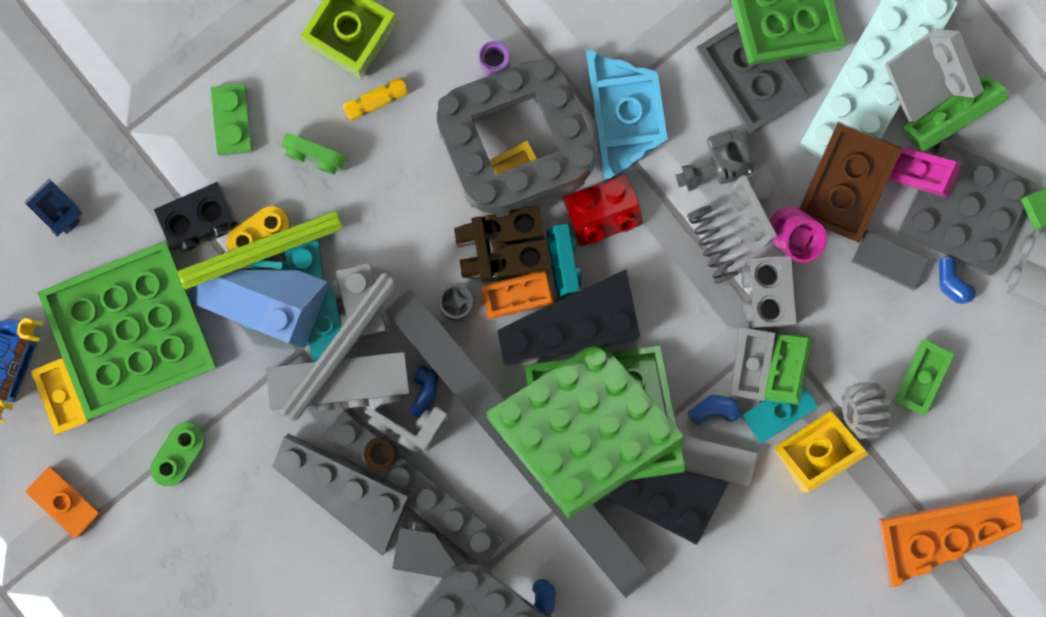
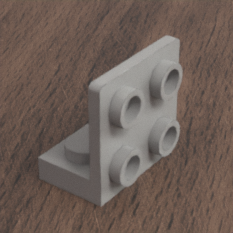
M934 29L885 63L887 73L909 122H916L952 95L975 98L984 91L960 31Z
M768 167L748 178L745 175L739 177L731 187L733 193L730 194L738 212L744 211L749 221L746 224V229L754 242L759 241L762 247L772 243L777 237L769 221L770 218L782 207L789 206Z
M369 406L365 411L366 414L371 416L369 424L385 434H389L391 430L401 435L398 442L418 453L420 448L425 451L429 450L450 417L434 407L432 412L425 410L415 428L420 430L416 436Z

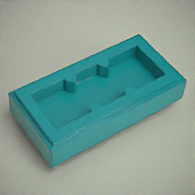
M333 288L327 290L309 337L313 362H317L342 328Z
M804 385L800 405L765 400L741 416L758 443L762 444L817 409L818 405Z

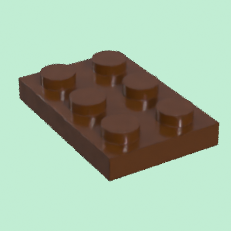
M837 121L799 208L823 225L824 229L860 243L902 151V147Z

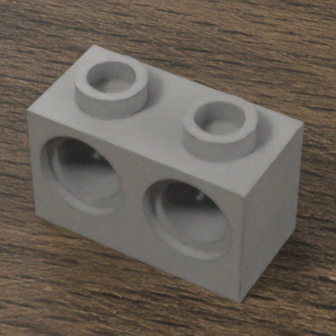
M789 256L750 258L747 260L746 267L741 268L742 287L748 288L749 301H744L745 322L751 323V329L781 328L796 325L792 259ZM767 267L773 271L775 276L773 284L765 285L758 279L760 268ZM764 301H770L777 307V315L774 319H767L761 314L760 307Z

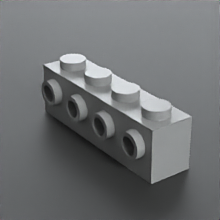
M400 352L343 359L309 406H314V412L335 410L334 403L348 402L349 408L369 406V399L382 398L383 404L404 402L403 396L411 395L406 353ZM316 362L266 367L271 410H279L280 416H285L282 413L283 406Z

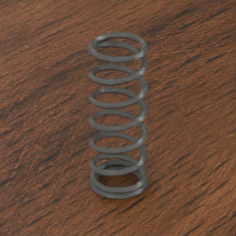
M707 205L687 214L689 223H702L694 230V234L709 233L701 238L698 244L701 246L713 244L703 252V256L718 255L709 261L707 265L711 268L723 266L712 275L713 278L717 279L714 282L717 284L737 276L739 272L733 271L717 275L733 265L735 261L729 260L712 264L728 254L730 250L724 249L708 253L713 248L722 244L725 239L720 238L703 242L721 229L716 227L698 231L716 219L715 216L695 220L712 212L711 206Z

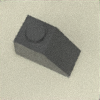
M409 521L408 528L400 527L392 569L443 578L445 571L452 566L454 568L457 567L458 564L437 534L428 531L429 525Z

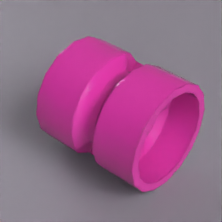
M782 207L770 218L769 221L777 235L772 243L794 261L801 263L811 262L818 258L825 250L827 232L823 225L799 207Z

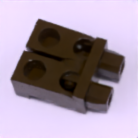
M539 205L510 210V215L504 217H496V214L471 218L472 223L454 228L457 247L476 245L477 257L459 260L462 278H481L483 282L546 271L550 273ZM529 240L532 241V242H526V243H520V244H514V245H512V243L523 242V241H529Z

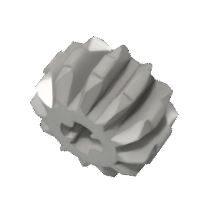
M870 382L857 383L846 387L845 394L842 396L843 407L841 410L844 416L842 421L846 423V428L856 440L862 441L886 436L887 429L891 425L889 416L892 414L889 411L890 402L886 399V391L881 389L878 383Z

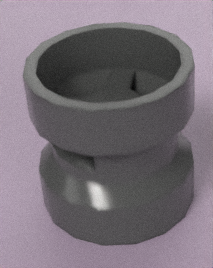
M453 284L447 286L442 291L439 297V305L442 313L448 319L461 321L471 315L474 308V300L471 292L466 287Z

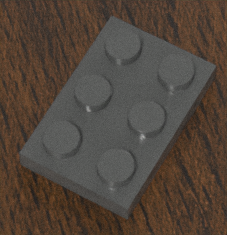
M737 22L703 42L695 49L749 135L808 98L807 93L785 60L749 66Z

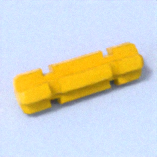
M398 77L388 82L389 85L386 87L383 84L360 95V99L357 101L354 98L344 103L343 109L348 119L354 121L362 117L364 112L368 114L391 103L393 98L398 100L406 96L408 89L403 79Z

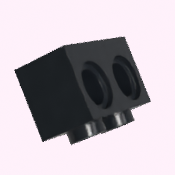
M218 182L154 209L169 247L175 251L180 249L181 252H187L201 245L199 240L211 235L213 239L225 236L232 231V226L238 224L223 187ZM215 204L220 205L222 210L220 217L215 221H207L205 217L207 208ZM181 218H187L190 222L188 231L185 234L176 235L174 224Z

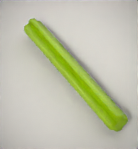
M332 211L178 271L182 287L184 289L195 287L338 232L342 229L340 217L336 211Z

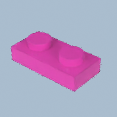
M902 147V151L888 181L948 198L961 170V166L953 160Z

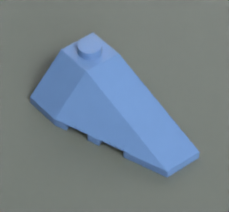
M236 270L192 287L188 295L192 304L284 342L306 348L330 283L297 270Z

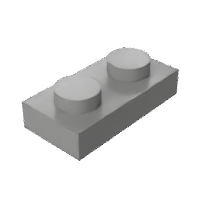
M740 328L729 396L765 401L764 393L776 333Z

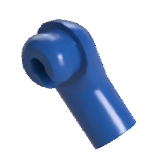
M939 259V287L941 292L955 303L964 304L972 302L976 296L975 288L956 276V259Z
M539 579L532 586V591L535 593L534 606L541 612H547L551 615L554 611L556 591L554 586L549 584L548 580Z

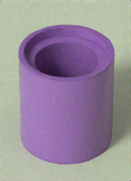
M489 41L479 51L480 69L486 76L509 68V50L499 41ZM493 52L501 54L504 58L503 63L496 67L489 66L485 62L486 56Z

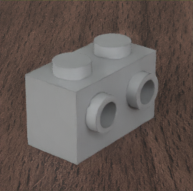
M370 263L336 271L338 280H333L332 286L336 301L343 300L345 313L340 314L342 326L376 282ZM382 307L357 340L388 333Z

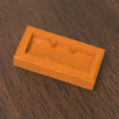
M547 271L480 286L488 320L547 307L555 303Z
M49 466L25 491L74 539H77L101 514L52 466Z

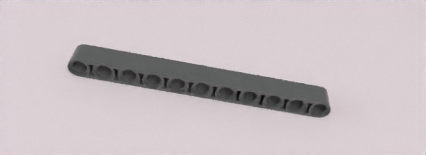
M411 288L384 310L623 596L625 598L629 597L652 577L651 573L593 504L571 519H568L547 492L544 493L542 485L487 419L486 412L503 402V397Z

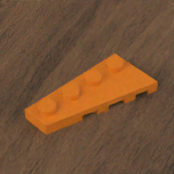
M1009 493L880 518L879 524L890 586L896 588L912 577L922 576L932 571L938 565L949 560L954 561L965 556L964 553L980 546H987L1023 529L1017 495Z

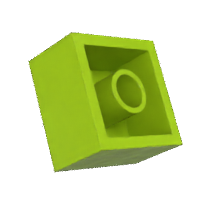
M322 0L300 37L305 46L362 80L397 25V20L393 12L373 0Z

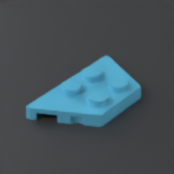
M589 50L586 51V61L604 181H609L668 140L658 72L643 67L637 68L628 62L619 59L613 60Z

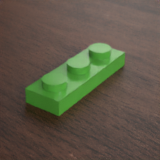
M987 74L980 78L984 89L981 94L975 98L951 96L916 122H909L904 125L905 136L924 152L1009 100L1007 89Z

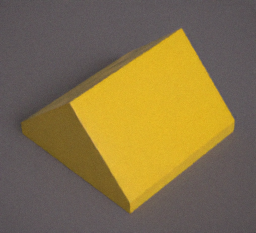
M831 410L774 446L776 453L800 490L807 493L868 455L862 445Z

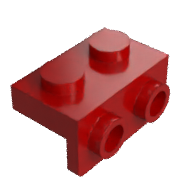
M627 175L562 197L579 246L597 243L604 238L621 232H628L643 224L640 205Z

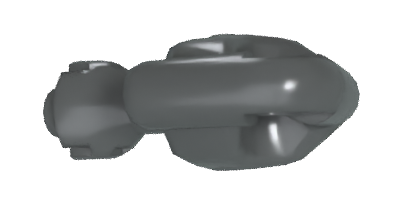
M734 130L708 137L707 143L713 164L701 168L694 165L681 166L683 173L676 174L675 176L678 187L686 186L688 192L697 189L703 181L717 177L720 184H726L736 181L743 175H751L754 172L755 160L746 135ZM731 144L736 145L741 162L731 160L729 156Z

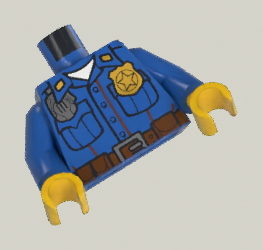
M11 318L0 321V423L4 424L6 422L1 417L3 410L6 408L12 411L14 408L13 405L7 402L15 403L37 346V341L40 340L39 337L34 336V328L37 325L43 326L41 321L29 318L22 320Z

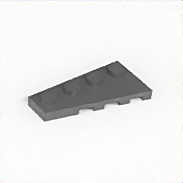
M289 433L284 436L272 467L383 556L387 552L411 492Z

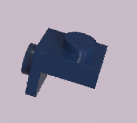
M50 178L25 201V204L51 229L56 237L62 232L68 234L80 222L78 218L82 214L80 208Z

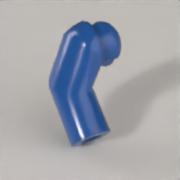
M424 365L418 368L413 377L416 383L422 385L409 408V412L417 418H420L425 410H429L436 397L438 375L433 368L430 370Z
M710 395L687 413L694 423L699 425L712 414L723 416L728 422H733L740 417L741 410L738 407V402L732 397Z

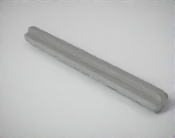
M382 273L283 406L282 413L293 421L300 418L396 288L397 281L386 273Z

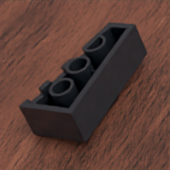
M627 269L498 329L497 333L504 366L578 352L601 345L608 346L638 340L640 333Z
M680 472L628 480L604 497L679 537L698 545L729 483Z

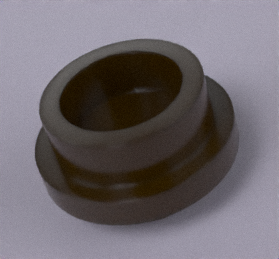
M375 437L365 446L364 459L373 470L387 471L394 467L398 461V447L390 438Z

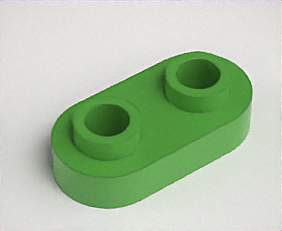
M286 133L281 147L286 149L285 156L304 163L305 158L318 163L316 168L331 175H335L337 170L344 172L349 161L348 157L339 152L294 134Z
M185 422L176 425L172 429L151 463L150 472L156 483L162 486H175L183 481L205 445V434L198 425ZM185 433L190 434L192 437V442L188 446H183L180 441L181 436ZM167 462L173 466V472L169 476L164 475L162 472V466Z

